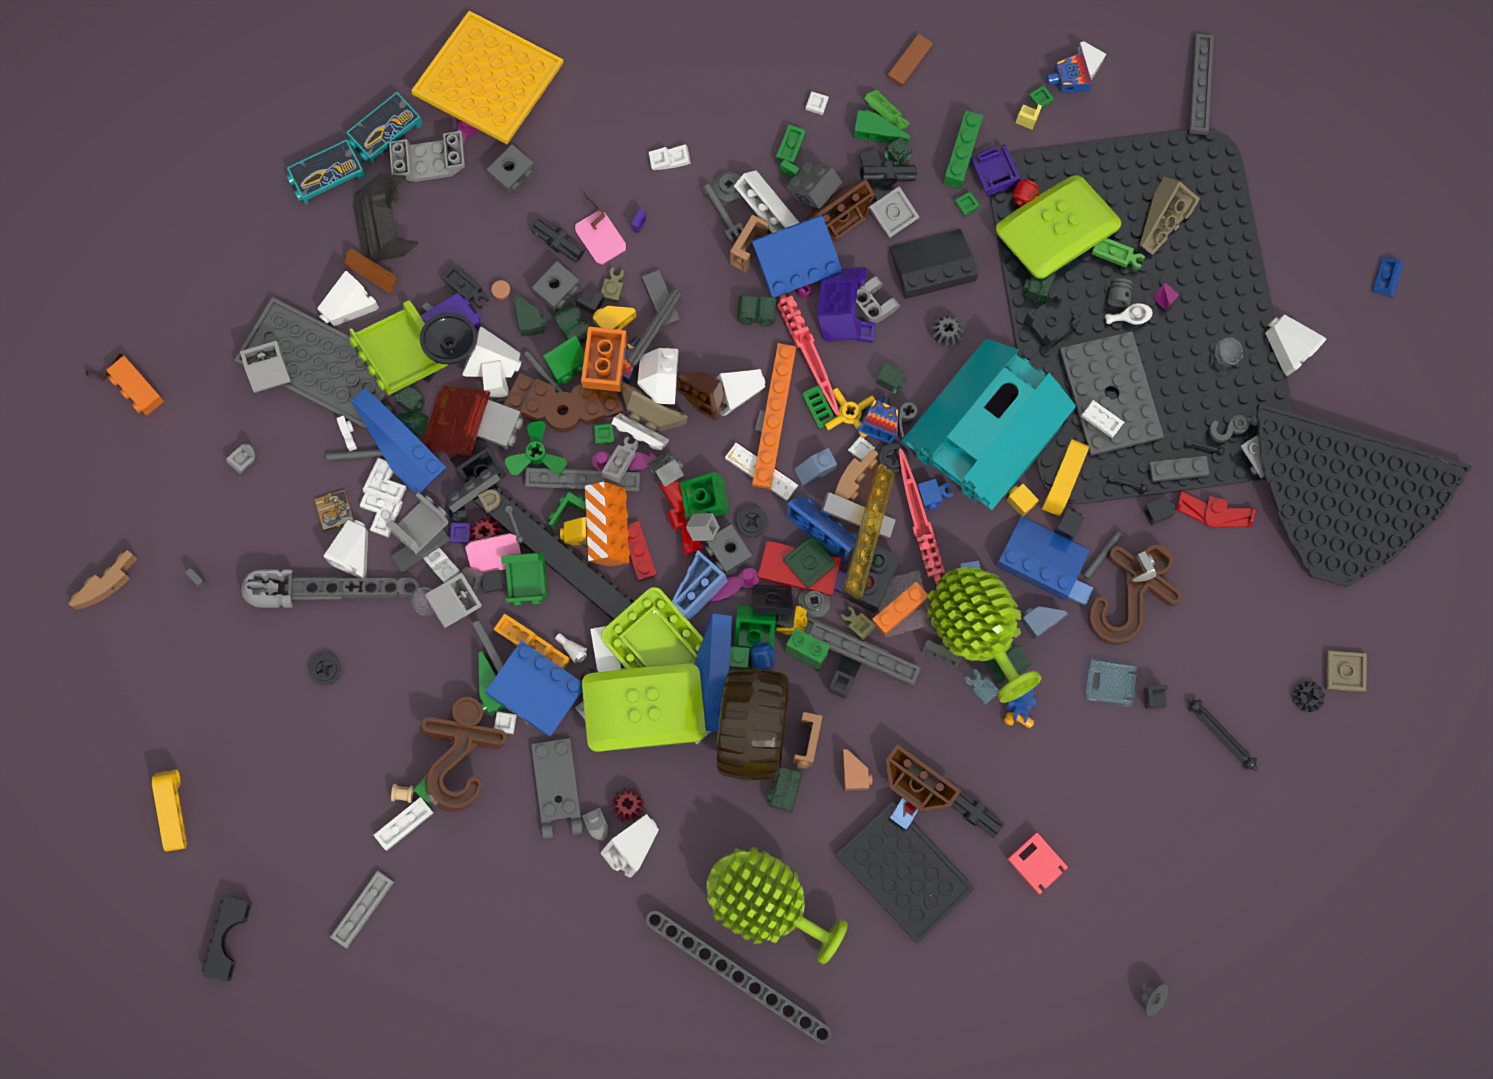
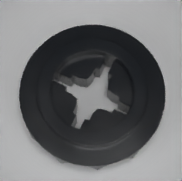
M890 443L882 448L879 461L884 470L891 473L901 472L900 460H896L894 465H892V459H889V457L893 456L894 451H896V457L900 459V448L903 450L909 463V453L904 446L898 443Z
M747 507L738 514L737 527L747 537H756L763 533L767 527V517L761 509ZM747 517L751 520L757 517L755 521L756 526L750 525L747 527L749 522Z
M330 654L318 655L310 664V676L316 683L322 685L332 684L339 678L341 672L340 662ZM322 663L327 667H331V669L328 670L329 676H327L324 672L320 673L321 670H323Z
M1302 682L1295 688L1293 700L1300 710L1314 712L1324 704L1325 694L1322 691V687H1319L1316 682ZM1312 690L1314 699L1307 702V696L1304 693L1308 694Z

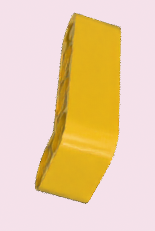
M1071 439L1042 510L1060 517L1088 452V445Z
M177 769L157 772L152 777L153 794L165 852L186 849L187 847L178 795L180 775Z

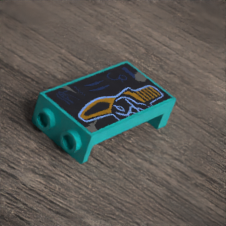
M396 92L348 130L346 134L350 146L353 149L357 148L360 151V157L365 162L369 161L373 165L375 163L374 158L389 147V142L398 140L414 126L418 129L423 125V122L418 113Z
M347 139L287 167L289 175H286L291 186L295 184L297 190L294 192L298 200H303L305 205L309 204L308 199L356 176L359 180L366 177Z

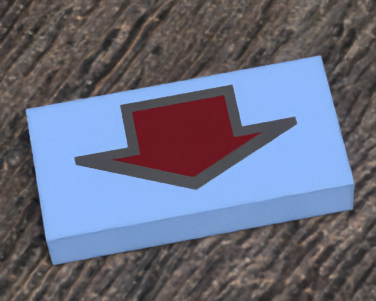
M901 798L890 818L907 829L918 809Z

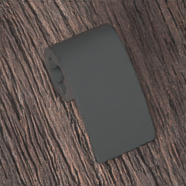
M911 402L904 403L900 408L898 416L900 441L905 437L902 423H912L917 414V408ZM906 410L911 411L909 416L905 415Z

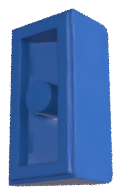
M1382 258L1373 292L1394 298L1403 269L1401 259Z

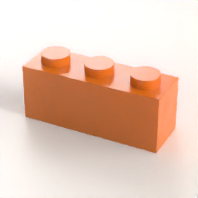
M125 356L121 357L107 369V372L110 374L108 379L115 386L118 384L121 386L120 392L127 400L131 398L134 401L131 405L138 413L142 411L147 416L164 402Z
M915 582L876 615L872 622L885 637L928 600V594Z

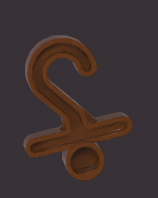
M1155 544L1145 550L1146 554H1150L1155 564L1153 567L1157 576L1141 582L1132 581L1144 573L1136 557L1120 546L1114 547L1109 552V561L1126 574V622L1122 627L1111 626L1106 620V611L1109 607L1108 600L1104 597L1096 598L1088 611V624L1091 632L1098 640L1106 644L1120 645L1129 642L1140 632L1143 625V594L1146 591L1151 592L1168 606H1175L1181 601V592L1162 578L1173 565V556L1167 547Z
M472 697L458 699L450 711L449 720L427 717L422 721L419 728L420 733L425 737L451 742V748L430 767L425 779V791L429 800L437 808L447 812H460L469 808L479 796L482 781L477 777H471L466 782L462 791L451 792L445 788L443 778L477 746L500 749L507 740V735L503 730L478 726L483 716V708L481 703Z

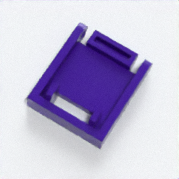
M1005 144L1002 145L1003 154H1001L998 147L977 154L979 163H977L974 156L971 157V162L986 196L1012 187L1021 180ZM1009 177L1008 180L993 185V183Z

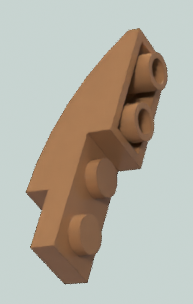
M874 449L861 462L856 458L851 461L838 483L835 495L851 502L859 496L860 486L856 482L860 483L866 476V470L868 468L873 469L878 462V453Z
M128 550L122 552L116 558L115 564L104 571L101 579L96 575L89 577L85 581L84 587L73 594L68 604L74 609L79 610L106 599L130 579L125 572L138 558Z

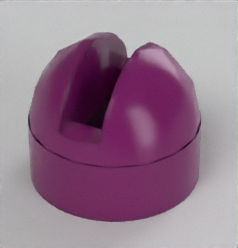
M809 284L804 286L808 290L807 292L802 287L796 289L799 297L806 298L810 295L811 286Z

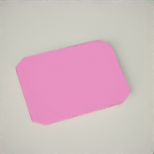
M598 210L575 224V232L595 262L603 265L626 251V243L605 212V217L596 225L597 230L592 228L591 223L602 214Z
M508 533L469 542L465 548L470 567L481 573L506 569V564L501 562V556L521 554L519 543L516 541L517 536Z

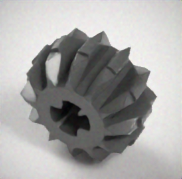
M948 314L946 319L941 315L940 320L936 319L934 321L935 326H932V331L935 332L933 338H938V344L943 341L945 347L948 345V342L953 346L956 343L955 340H961L960 335H963L964 330L961 329L963 326L962 322L957 323L958 317L951 319V315Z

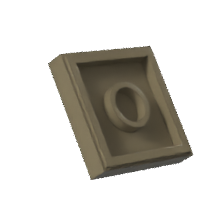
M1326 651V690L1366 692L1367 653Z

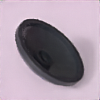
M443 313L432 317L425 323L420 333V345L424 354L432 361L445 365L456 364L466 360L474 352L477 345V332L472 322L466 317L455 313Z

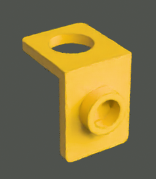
M796 606L793 628H776V631L783 635H792L796 628L804 632L807 625V610Z

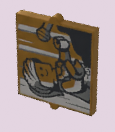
M345 490L333 494L328 493L326 496L314 499L323 531L335 527L340 528L348 520L354 522Z

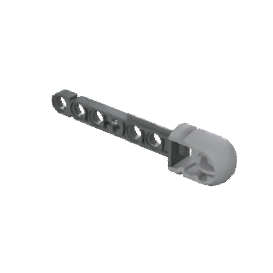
M258 569L245 576L241 592L245 601L254 607L278 608L282 605L284 608H292L294 600L394 598L398 595L399 598H411L418 594L419 586L413 578H399L398 581L394 578L294 577L292 569H283L282 571L278 569ZM289 581L288 584H285V593H288V595L282 596L277 594L274 596L273 594L278 593V584L274 582ZM411 583L416 587L413 592H407L404 589L405 586ZM310 584H316L318 589L311 593L307 591V587ZM335 584L337 585V590L332 593L326 590L327 586ZM351 584H354L355 587L353 592H349L348 589ZM360 584H362L363 592H360ZM368 584H375L377 588L374 592H367L366 586ZM394 584L396 586L395 591L387 592L385 590L386 585Z

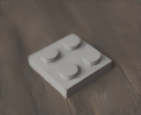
M900 186L868 207L888 238L919 218V215Z

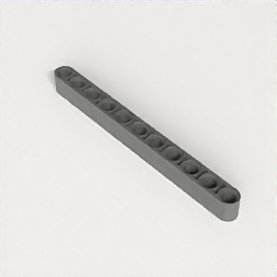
M652 911L647 915L646 923L653 931L816 1042L826 1043L830 1040L831 1030L821 1021L662 913ZM653 915H658L661 918V922L657 926L650 924V917ZM670 926L677 928V935L674 937H669L666 934V930ZM687 937L694 940L693 947L689 949L683 946V940ZM702 949H708L711 956L709 959L703 960L699 957V952ZM717 961H726L727 969L725 971H718L716 969ZM736 971H740L744 975V979L740 983L735 982L732 978L733 973ZM756 982L760 985L761 990L758 994L750 992L749 986L751 983ZM769 994H774L777 997V1003L773 1006L768 1005L766 1002V997ZM786 1005H790L794 1009V1014L791 1017H786L783 1014V1008ZM802 1017L810 1019L811 1025L809 1028L804 1029L800 1026V1019ZM820 1028L827 1030L828 1036L824 1040L817 1038L816 1033Z

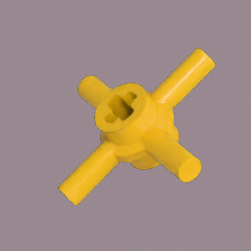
M835 388L833 393L841 406L839 416L824 424L825 428L829 431L844 422L846 424H853L858 429L861 410L868 407L875 398L871 395L858 404L847 402L840 390ZM848 410L854 412L852 416L850 414L847 415ZM859 432L862 438L868 436L866 434Z

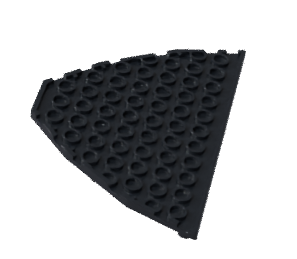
M1261 403L1256 406L1260 464L1282 529L1309 577L1340 586L1349 587L1359 579L1394 560L1429 525L1442 516L1454 497L1453 494L1458 486L1462 484L1463 478L1472 467V465Z

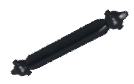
M1189 698L1190 708L1188 710L1190 712H1197L1198 718L1240 761L1244 762L1245 766L1243 768L1245 770L1252 769L1257 772V758H1249L1248 752L1207 709L1201 707L1202 701L1200 699L1193 700Z

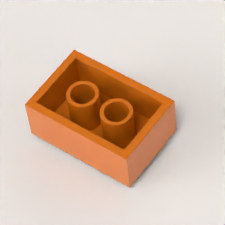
M588 327L581 379L583 388L621 392L627 344L626 330Z

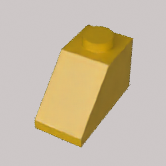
M606 306L604 309H598L592 318L597 328L621 330L637 316L634 308Z
M586 517L564 522V528L560 529V538L564 540L565 545H588Z

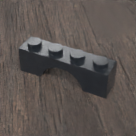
M227 896L224 897V900L220 901L218 907L220 915L213 925L215 933L213 940L209 941L207 947L209 955L202 965L203 976L231 982L236 962L226 951V937L234 926L247 922L252 902Z

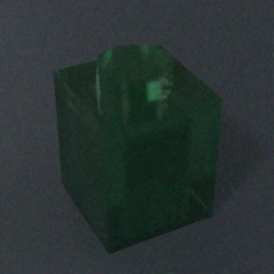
M900 136L886 146L884 156L888 161L904 164L910 159L912 150Z
M886 362L877 377L876 384L896 394L898 389H903L907 381L904 379L906 372Z
M410 386L400 389L393 397L396 404L413 415L417 411L420 412L425 405L424 396Z

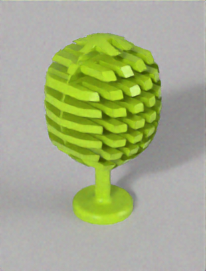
M961 567L946 573L936 582L939 583L936 587L937 591L932 590L928 594V599L933 600L931 603L932 609L928 608V618H932L931 624L937 629L936 632L943 639L942 642L945 647L950 648L949 652L953 655L966 657L964 659L971 661L981 660V662L995 659L1009 681L998 693L1001 703L1010 702L1029 692L1041 681L1042 677L1037 671H1030L1019 675L1006 655V652L1012 647V637L1016 638L1021 634L1020 628H1017L1018 623L1016 619L1021 620V610H1017L1018 605L1012 599V595L1006 589L1003 581L999 580V576L976 567Z
M751 847L746 852L745 850L735 848L731 855L727 854L719 859L709 872L706 886L709 905L712 906L714 919L716 922L720 919L722 926L729 927L735 934H741L742 938L747 941L753 938V944H761L762 939H766V941L771 940V942L776 943L781 935L785 936L797 927L822 942L817 954V960L823 965L830 960L839 947L846 933L848 923L844 920H838L827 932L804 918V891L802 885L799 884L797 872L795 869L791 871L789 865L782 863L774 856H770L766 851L763 850L761 853H758V847Z

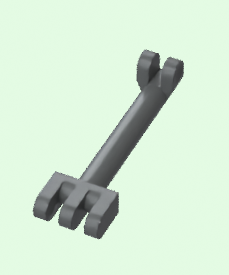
M707 184L701 191L705 197L707 195L710 197L729 228L724 234L729 242L733 243L734 238L732 234L738 239L740 236L738 231L742 232L744 227L741 222L737 225L734 224L716 195L712 184Z

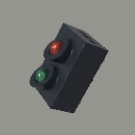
M866 541L845 584L841 598L876 613L902 557Z

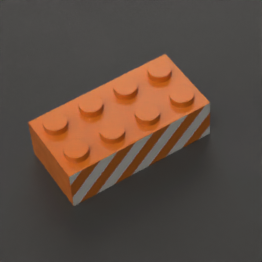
M607 482L586 485L588 561L609 567L628 564L630 550L628 546L629 531L627 527L626 489Z

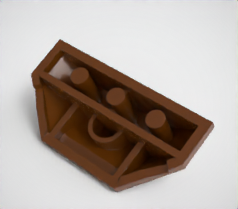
M867 179L857 181L831 195L821 209L813 208L806 220L822 215L831 239L838 240L867 219L868 207L871 206L875 194Z
M703 371L677 373L676 384L678 392L684 395L698 412L714 421L718 420L724 401L723 383Z
M898 744L886 759L889 789L921 812L948 808L961 793L959 788Z

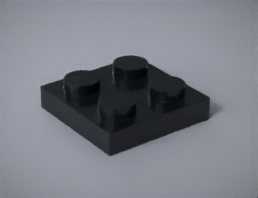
M753 585L754 613L762 615H793L791 586Z

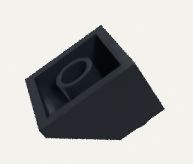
M482 438L450 459L465 483L476 479L482 471L491 467L495 469L500 479L506 476L489 446Z

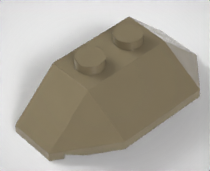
M622 381L621 392L629 417L634 421L639 422L640 420L646 423L645 426L653 431L656 429L664 431L687 424V415L666 404L655 403L652 397Z

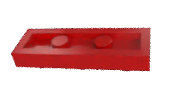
M639 521L628 524V546L638 582L657 576Z

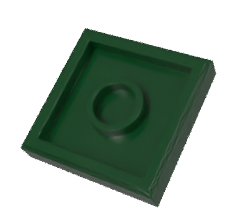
M813 535L783 559V562L807 589L837 566L836 561Z

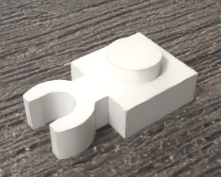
M344 416L336 418L349 451L357 449L351 434L354 431L351 421H346Z

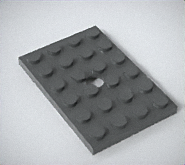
M1133 332L1060 348L1059 352L1076 405L1086 445L1089 446L1090 456L1164 438ZM1113 386L1117 388L1119 396L1113 400L1106 397L1104 391L1107 387ZM1093 400L1124 421L1113 438L1081 417Z

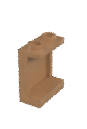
M754 215L750 217L730 251V265L747 273L750 268V254L746 251L756 235L760 237L768 235L769 224L766 219Z
M803 712L800 725L811 727L806 756L794 755L793 763L798 768L807 769L812 767L822 721L821 715Z

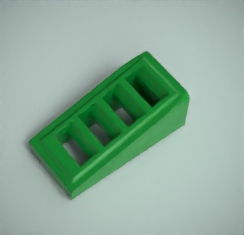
M819 386L802 394V399L819 430L825 427L824 424L835 418ZM815 395L818 396V397H816V398H814V399H812V400H809V398H811V397H813V396H815ZM821 401L822 404L813 408V404ZM823 408L825 409V411H823V412H821V413H819V414H816L817 411H819V410H821V409H823ZM826 415L829 416V418L820 422L819 418Z

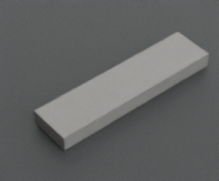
M830 492L826 493L821 508L822 512L885 538L891 537L896 521Z
M377 871L330 937L347 949L392 887L394 881L380 871Z

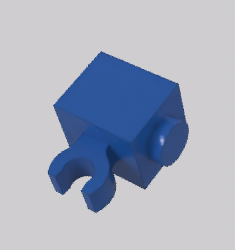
M936 479L917 484L924 510L928 509L931 511L939 508L943 501L942 497L945 499L952 498L953 492L949 494L945 492V489L949 488L951 484L945 483L938 487Z
M1034 688L1021 697L1007 702L1006 711L1014 712L1013 721H1016L1017 716L1021 715L1024 718L1023 723L1027 722L1031 708H1035L1037 696H1033Z

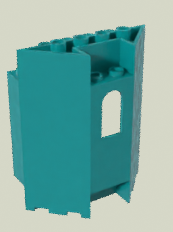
M985 339L901 442L915 451L916 458L931 469L934 466L961 487V493L974 503L979 500L990 510H993L1002 497H1006L1008 492L1058 433L1062 423L1075 409L1076 405L1050 373L1046 376L1042 370L1032 367L1026 358H1020L1017 355L1019 349ZM1012 383L1018 388V396L998 419L984 407L1003 384Z

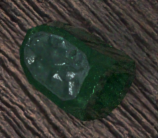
M407 412L400 413L397 416L415 436H422L428 430L429 416L423 413Z

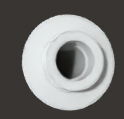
M561 633L556 636L555 639L564 646V649L574 663H580L587 657V648L568 640Z

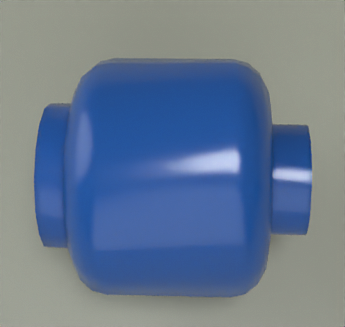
M755 643L749 650L751 667L769 670V668L774 666L775 652L769 643Z

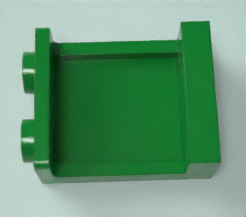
M544 552L501 556L502 564H506L508 586L506 602H512V606L523 605V601H530V604H540L543 599L548 598Z
M796 628L786 644L785 653L819 671L828 656L827 652L830 646Z

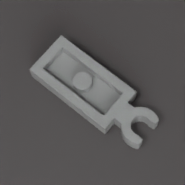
M627 436L624 439V446H617L602 470V477L617 483L621 481L636 456L635 450L638 448V440H635L633 444H629V437Z

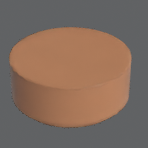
M499 280L492 285V294L496 299L505 300L510 296L511 289L506 281Z

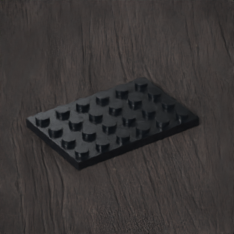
M892 801L835 856L918 944L975 888L913 822L905 829L890 818L897 807Z

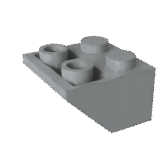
M277 341L240 351L243 365L254 393L291 382L282 348Z
M463 573L454 576L424 595L444 628L482 606Z

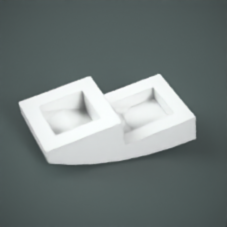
M686 145L672 149L664 147L649 152L653 170L669 169L691 164Z
M440 548L423 558L443 582L461 573Z

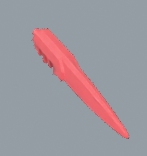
M779 295L780 301L777 305L796 347L801 349L814 378L835 415L839 416L832 387L813 343L815 340L812 334L808 332V327L804 325L805 320L802 318L800 310H797V303L794 301L793 296Z
M900 448L901 471L914 522V527L912 528L920 546L928 578L933 577L937 586L939 583L936 582L941 579V574H944L945 571L931 522L927 520L913 474L905 454Z

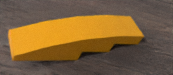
M506 614L503 615L493 629L515 646H518L522 640L562 669H565L571 660Z

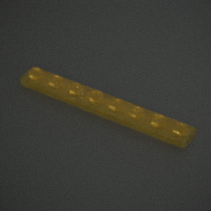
M883 464L876 466L843 588L856 599L863 597L895 473Z

